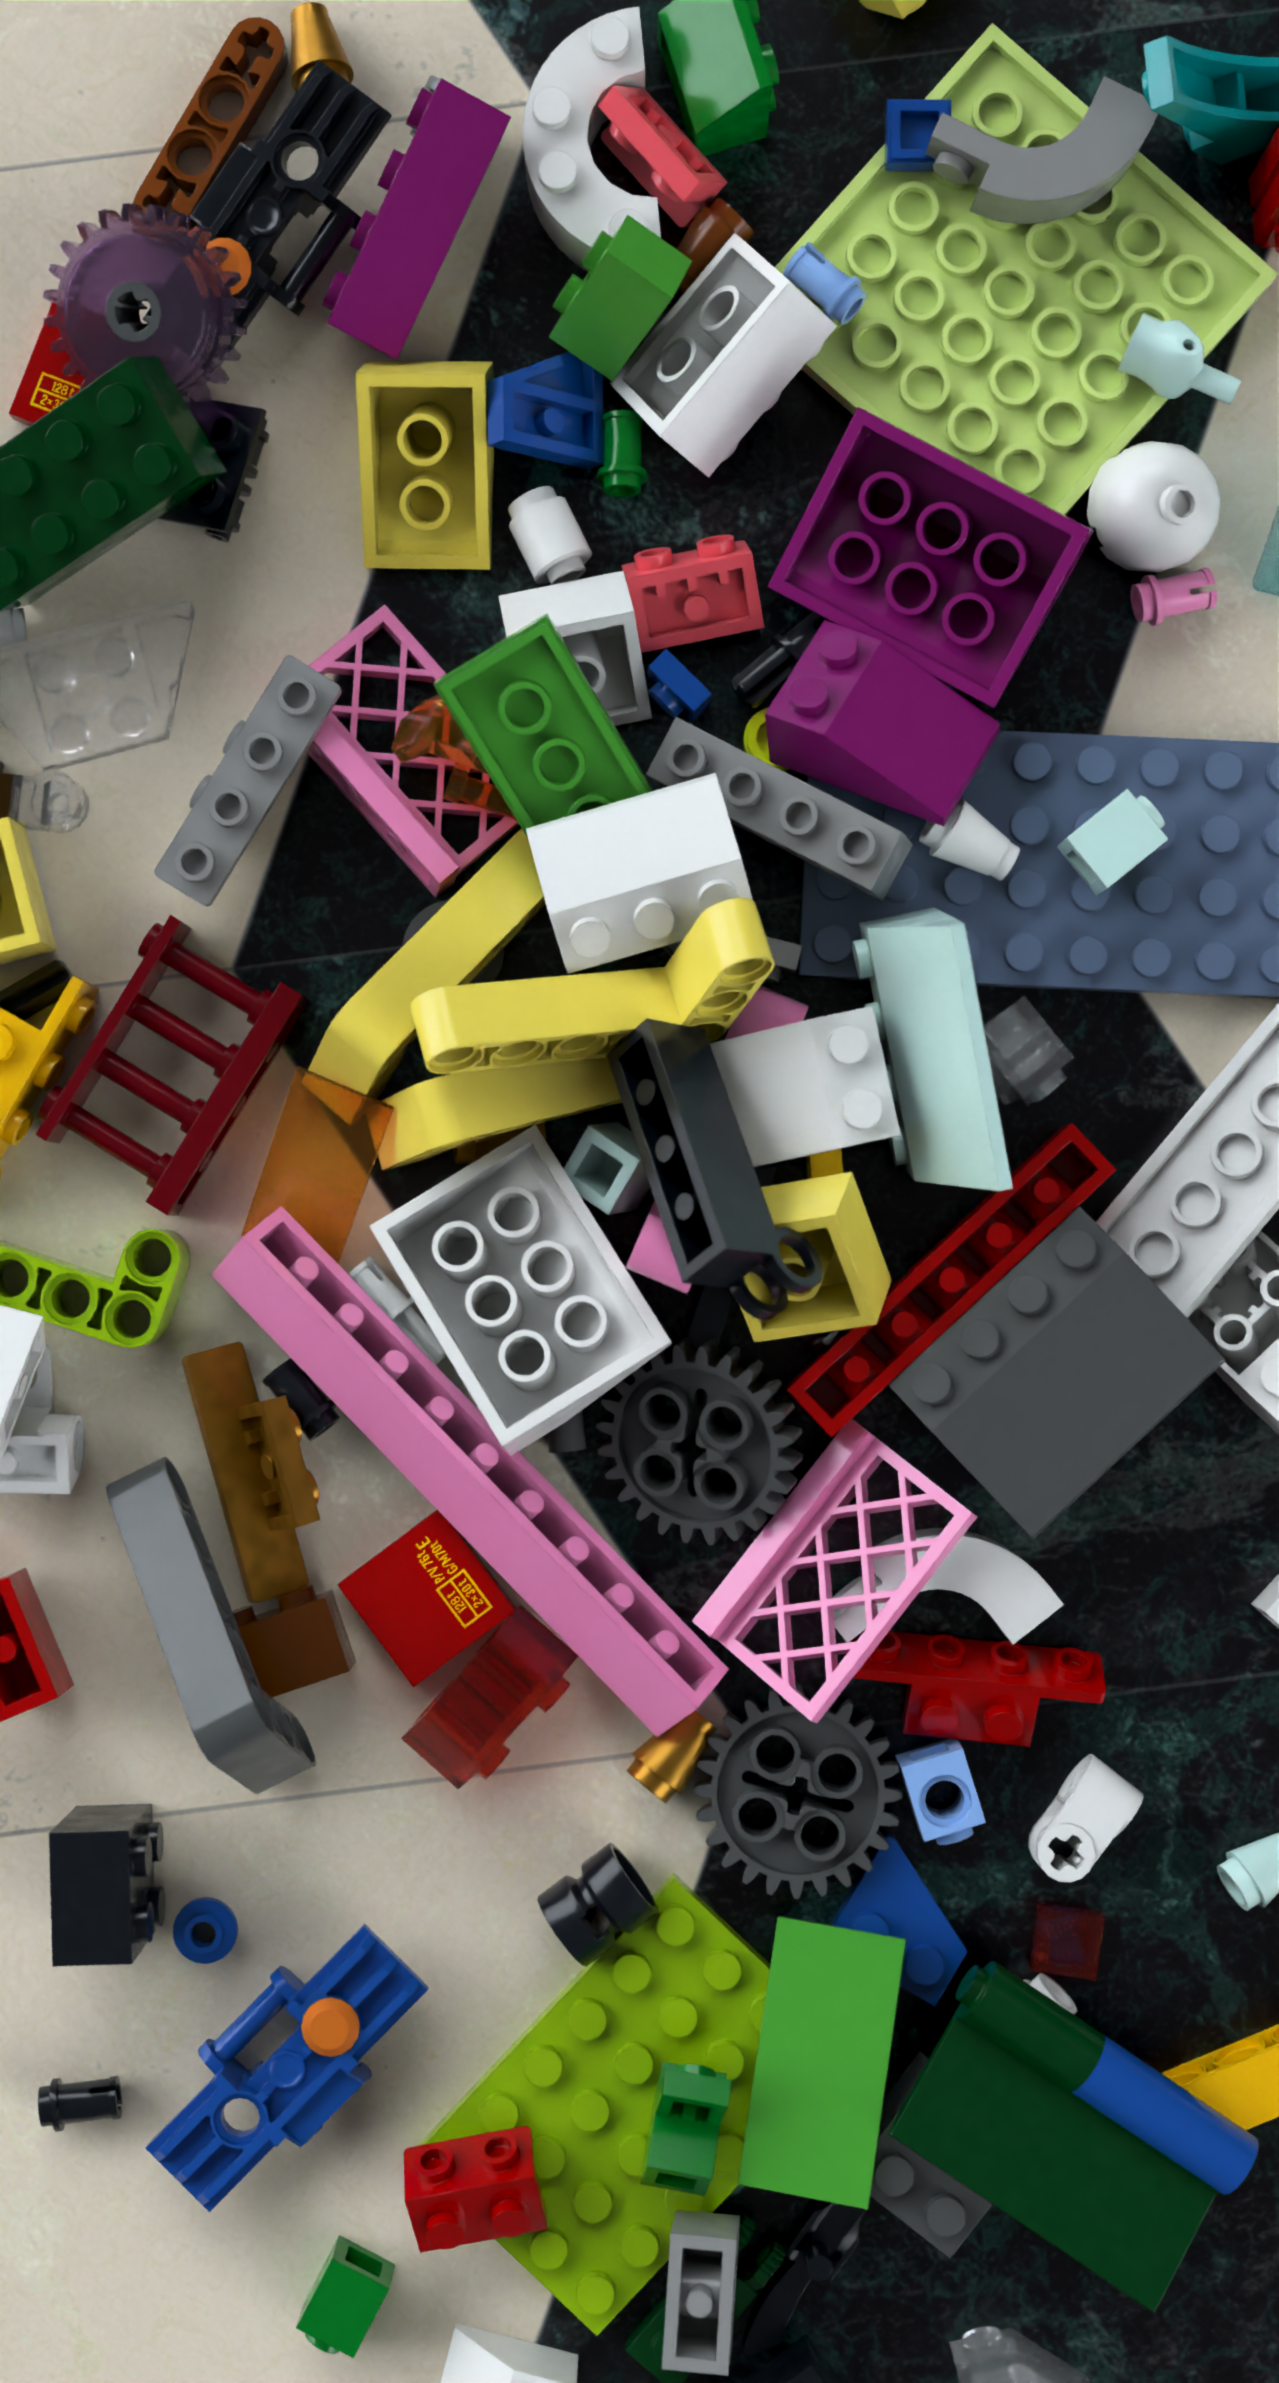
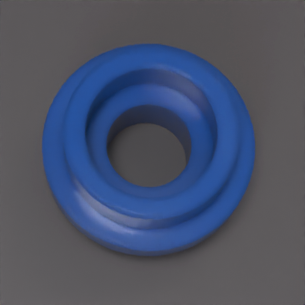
M211 1897L197 1898L187 1903L178 1913L173 1925V1938L180 1953L187 1959L201 1964L213 1963L224 1958L233 1948L238 1935L237 1919L231 1908L224 1902ZM199 1922L209 1923L215 1930V1939L210 1942L200 1941L194 1934V1925Z

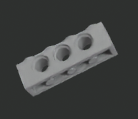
M675 717L646 773L649 778L662 788L716 773L731 824L881 901L884 900L913 845L902 831Z

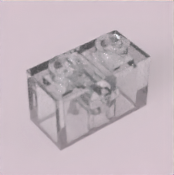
M1025 996L1007 1006L983 1026L995 1093L1004 1105L1023 1100L1027 1106L1034 1101L1039 1102L1067 1079V1076L1060 1068L1073 1059L1074 1056Z

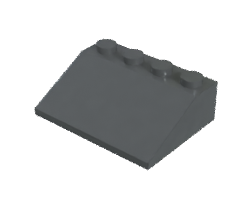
M1079 1207L896 1377L889 1386L1026 1533L1034 1539L1226 1360L1130 1256Z

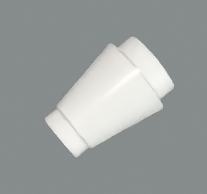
M964 799L958 802L945 826L926 821L919 837V842L930 847L929 855L987 876L990 875L999 881L1004 879L1009 873L1020 852V847L1011 843L1010 839Z

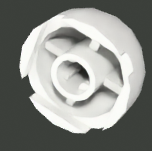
M1149 441L1124 449L1120 454L1111 457L1100 467L1089 489L1087 518L1090 528L1096 529L1097 537L1104 546L1099 548L1107 559L1126 570L1161 572L1189 562L1207 546L1218 525L1221 499L1215 475L1201 456L1183 445Z

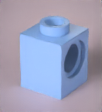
M949 1738L895 1755L917 1828L924 1842L936 1839L938 1845L956 1843L974 1834L972 1827L986 1823L964 1750L957 1739ZM950 1781L958 1785L956 1800L950 1806L943 1809L928 1806L925 1798L929 1788L936 1782Z

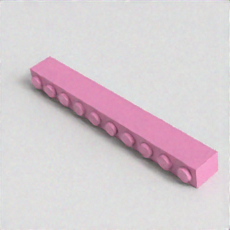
M282 1206L245 1234L211 1274L230 1296L656 1737H659L698 1709L729 1668L519 1451L511 1456L501 1446L479 1409Z

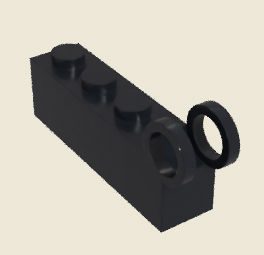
M648 1018L645 1019L607 1054V1058L682 1282L730 1288L734 1299L748 1314L761 1320L772 1319L782 1312L787 1305L788 1295L786 1289L795 1293H806L821 1281L823 1268L820 1257L812 1244L797 1231L790 1228L775 1229L705 1030ZM779 1243L791 1247L800 1256L805 1265L806 1278L794 1274L785 1265L779 1253ZM753 1272L764 1281L771 1294V1305L759 1301L750 1292L744 1280L745 1275Z

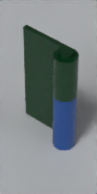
M995 1961L989 1962L983 1969L978 1965H974L964 1976L957 1989L956 1999L961 2002L887 2134L1131 2299L1155 2313L1216 2194L1226 2195L1232 2193L1240 2186L1250 2172L1257 2157L1258 2139Z

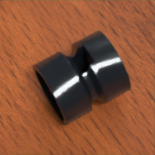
M612 1843L607 1844L582 1863V1876L575 1879L566 1875L540 1894L537 1899L543 1915L558 1939L582 1966H588L615 1946V1932L622 1930L631 1934L659 1913L654 1897L641 1876L625 1855Z

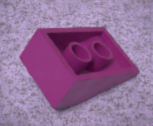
M826 620L823 621L765 713L771 763L941 826H945L1000 732V723L883 640Z

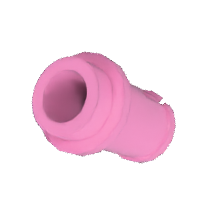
M1201 568L1198 571L1156 579L1152 574L1145 575L1141 583L1133 584L1131 587V606L1138 622L1148 621L1150 625L1157 626L1162 623L1164 617L1201 609H1213L1217 602V590L1194 595L1190 594V590L1193 588L1215 584L1212 572L1209 568Z

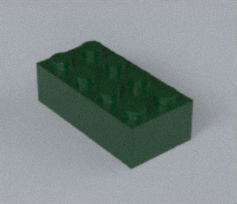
M158 356L127 357L0 446V612L31 604L227 472Z

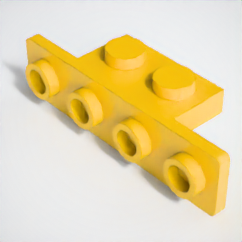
M73 976L68 982L42 1029L35 1027L0 1006V1161L10 1145H18L29 1131L34 1119V1114L30 1112V1109L41 1090L48 1091L60 1077L66 1063V1059L61 1055L74 1034L77 1036L81 1035L95 1016L97 1003L93 1000L99 989L76 976Z

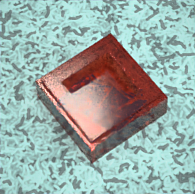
M1038 1902L1030 1959L1032 1971L1096 1980L1105 1920L1101 1911Z

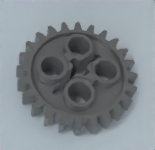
M684 1337L675 1344L673 1351L669 1346L615 1385L617 1390L611 1391L602 1399L601 1405L611 1414H607L596 1423V1429L612 1436V1438L608 1439L597 1449L599 1455L614 1457L616 1460V1464L604 1474L606 1479L615 1480L623 1478L627 1484L618 1496L619 1501H628L637 1497L641 1502L636 1515L639 1521L654 1512L660 1516L658 1522L659 1534L663 1535L673 1524L680 1525L682 1541L687 1544L700 1529L708 1545H714L723 1535L724 1531L734 1542L747 1531V1525L754 1531L760 1529L769 1519L767 1513L774 1515L786 1502L782 1494H787L798 1480L788 1470H793L803 1459V1454L787 1447L794 1443L802 1434V1428L784 1425L783 1419L795 1408L794 1403L784 1402L776 1404L772 1398L782 1384L780 1380H773L762 1385L757 1380L763 1365L760 1360L752 1363L745 1370L739 1366L740 1348L735 1346L723 1358L718 1357L716 1341L713 1338H709L702 1344L697 1353L689 1337ZM701 1389H704L707 1393V1404L704 1409L703 1392ZM662 1394L671 1397L678 1404L681 1415L671 1413L665 1407L662 1401ZM722 1407L732 1409L738 1414L742 1422V1428L731 1425L725 1419ZM699 1426V1428L696 1430V1435L692 1434V1432ZM701 1448H705L706 1451L701 1456H699V1454L701 1453ZM657 1455L665 1457L672 1463L675 1475L666 1472L660 1466ZM717 1468L728 1471L733 1476L736 1487L726 1485L720 1479ZM692 1474H694V1487L696 1493H694L691 1490L690 1486Z
M797 1684L796 1689L805 1696L802 1685ZM770 1688L769 1707L762 1709L749 1696L745 1698L744 1702L748 1718L743 1721L736 1715L727 1712L723 1720L731 1733L729 1737L718 1733L708 1737L707 1742L719 1754L718 1757L702 1756L698 1760L697 1767L712 1775V1779L703 1780L694 1785V1794L711 1798V1803L697 1810L696 1818L697 1821H716L717 1826L710 1831L705 1842L708 1846L718 1845L723 1842L727 1843L729 1847L725 1851L721 1862L724 1868L733 1865L740 1859L746 1863L742 1880L744 1884L747 1885L761 1872L767 1875L766 1889L769 1895H773L780 1881L785 1880L790 1882L793 1898L799 1899L804 1881H813L817 1892L823 1897L826 1896L828 1876L834 1874L845 1887L851 1886L849 1865L854 1862L868 1872L873 1869L871 1858L866 1851L868 1846L887 1851L889 1848V1841L878 1828L879 1825L890 1827L898 1826L899 1816L892 1810L884 1807L885 1803L902 1799L901 1788L884 1784L885 1779L894 1776L900 1771L898 1761H879L878 1757L888 1749L890 1741L887 1736L878 1737L870 1741L866 1737L874 1724V1718L871 1715L860 1719L856 1723L849 1720L853 1709V1701L848 1698L836 1711L829 1708L816 1724L806 1718L789 1702L784 1703L781 1695L773 1688ZM772 1735L786 1738L792 1744L794 1750L791 1760L781 1766H771L765 1763L760 1758L757 1750L759 1743L764 1738ZM832 1754H843L854 1762L856 1771L849 1781L842 1784H832L826 1781L820 1774L819 1766L822 1760ZM745 1771H752L768 1780L785 1786H792L796 1777H803L807 1779V1790L810 1793L835 1799L843 1798L851 1801L854 1806L850 1811L837 1809L828 1802L811 1796H803L800 1805H794L788 1802L789 1795L786 1789L768 1784H753L745 1781L742 1775ZM763 1798L774 1806L777 1815L768 1826L762 1828L753 1827L742 1818L740 1812L742 1805L750 1799ZM817 1816L826 1817L835 1823L839 1832L835 1840L830 1844L817 1846L808 1842L803 1836L802 1828L810 1818Z

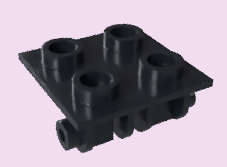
M181 395L227 472L157 519L205 528L207 536L219 541L229 542L232 532L238 533L241 527L239 519L245 502L240 500L239 497H250L252 493V488L244 483L245 478L256 479L258 470L253 466H257L263 445L268 442L270 437L269 433L265 431L267 411L262 408Z

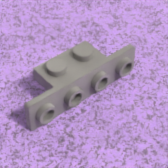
M289 655L284 658L247 720L239 721L229 734L223 747L225 756L212 776L210 774L205 776L194 791L189 807L192 808L155 868L154 873L158 878L203 906L208 907L213 904L340 697L342 690L337 683L293 656Z

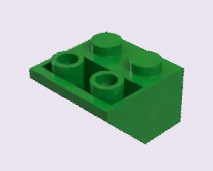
M674 0L658 12L657 42L687 137L704 156L767 137L769 112L776 110L773 85L779 84L780 79L776 58L771 45L768 43L760 46L754 24L760 22L757 0Z

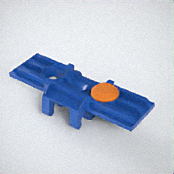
M366 1924L305 1984L289 1969L279 1966L270 1975L272 1983L215 2041L207 2039L198 2048L200 2058L215 2076L147 2144L145 2149L209 2212L274 2146L277 2147L285 2138L300 2147L312 2139L322 2128L323 2124L372 2077L370 2068L363 2062L359 2063V2060L428 1990L429 1987ZM286 2005L285 2009L298 2021L293 2033L265 2062L260 2060L251 2069H246L234 2057ZM233 2099H248L258 2109L260 2117L258 2124L252 2129L245 2131L234 2129L225 2119V2105Z

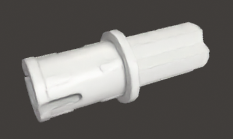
M373 1256L368 1257L348 1275L422 1352L438 1366L447 1355L431 1328L413 1309L412 1306L415 1304L413 1298L406 1297L400 1288L385 1274L386 1272L380 1267Z

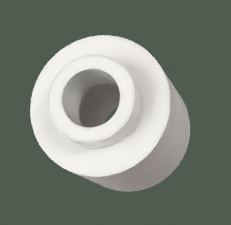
M542 486L522 494L510 504L508 512L512 520L509 524V529L537 583L550 582L551 585L577 580L585 573L586 568L584 564L592 556V551L564 497L557 496L553 487Z

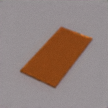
M298 1066L241 1236L247 1234L282 1206L339 1265L394 1106Z

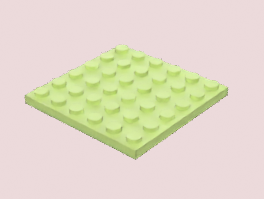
M993 23L925 98L926 100H951V117L1002 142L1018 147H1041L1061 140L1080 124L1089 109L1085 103ZM884 144L775 266L783 275L785 267L793 255L802 246L805 247L810 242L841 272H844L849 277L855 275L862 280L860 288L867 293L864 304L849 322L841 325L836 319L833 320L837 327L824 341L819 353L813 359L806 362L801 370L851 414L854 415L858 407L867 410L1064 515H1067L1090 489L1100 467L1111 457L1120 454L1169 400L1157 395L1151 387L1139 378L1117 371L1142 314L1145 313L1161 321L1180 320L1186 323L1198 335L1204 346V360L1279 274L1140 152H1138L1122 179L1106 195L1089 207L1068 217L1050 222L1015 224L996 221L970 212L979 187L970 183L966 185L951 183L940 177L935 171H885ZM798 287V289L810 301H812L822 312L824 311V309L820 305H818L812 298H810L804 291H802Z

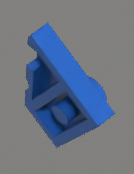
M567 352L487 382L488 446L586 470L603 465V375L572 353Z
M885 1830L883 1834L889 1841V1848L887 1851L874 1848L870 1855L873 1869L870 1872L864 1869L861 1870L829 1925L907 1938L900 1987L935 2007L967 1954V1950L951 1923L939 1908L924 1881L903 1852L895 1836Z

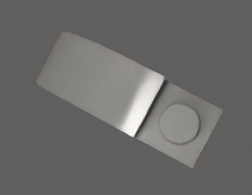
M1104 76L1083 120L1070 134L1057 142L1041 147L1010 145L942 112L925 154L935 158L936 161L933 169L943 179L958 185L970 183L979 187L970 212L1007 223L1035 224L1050 222L1082 211L1106 195L1130 168L1158 114L1151 111L1144 95Z

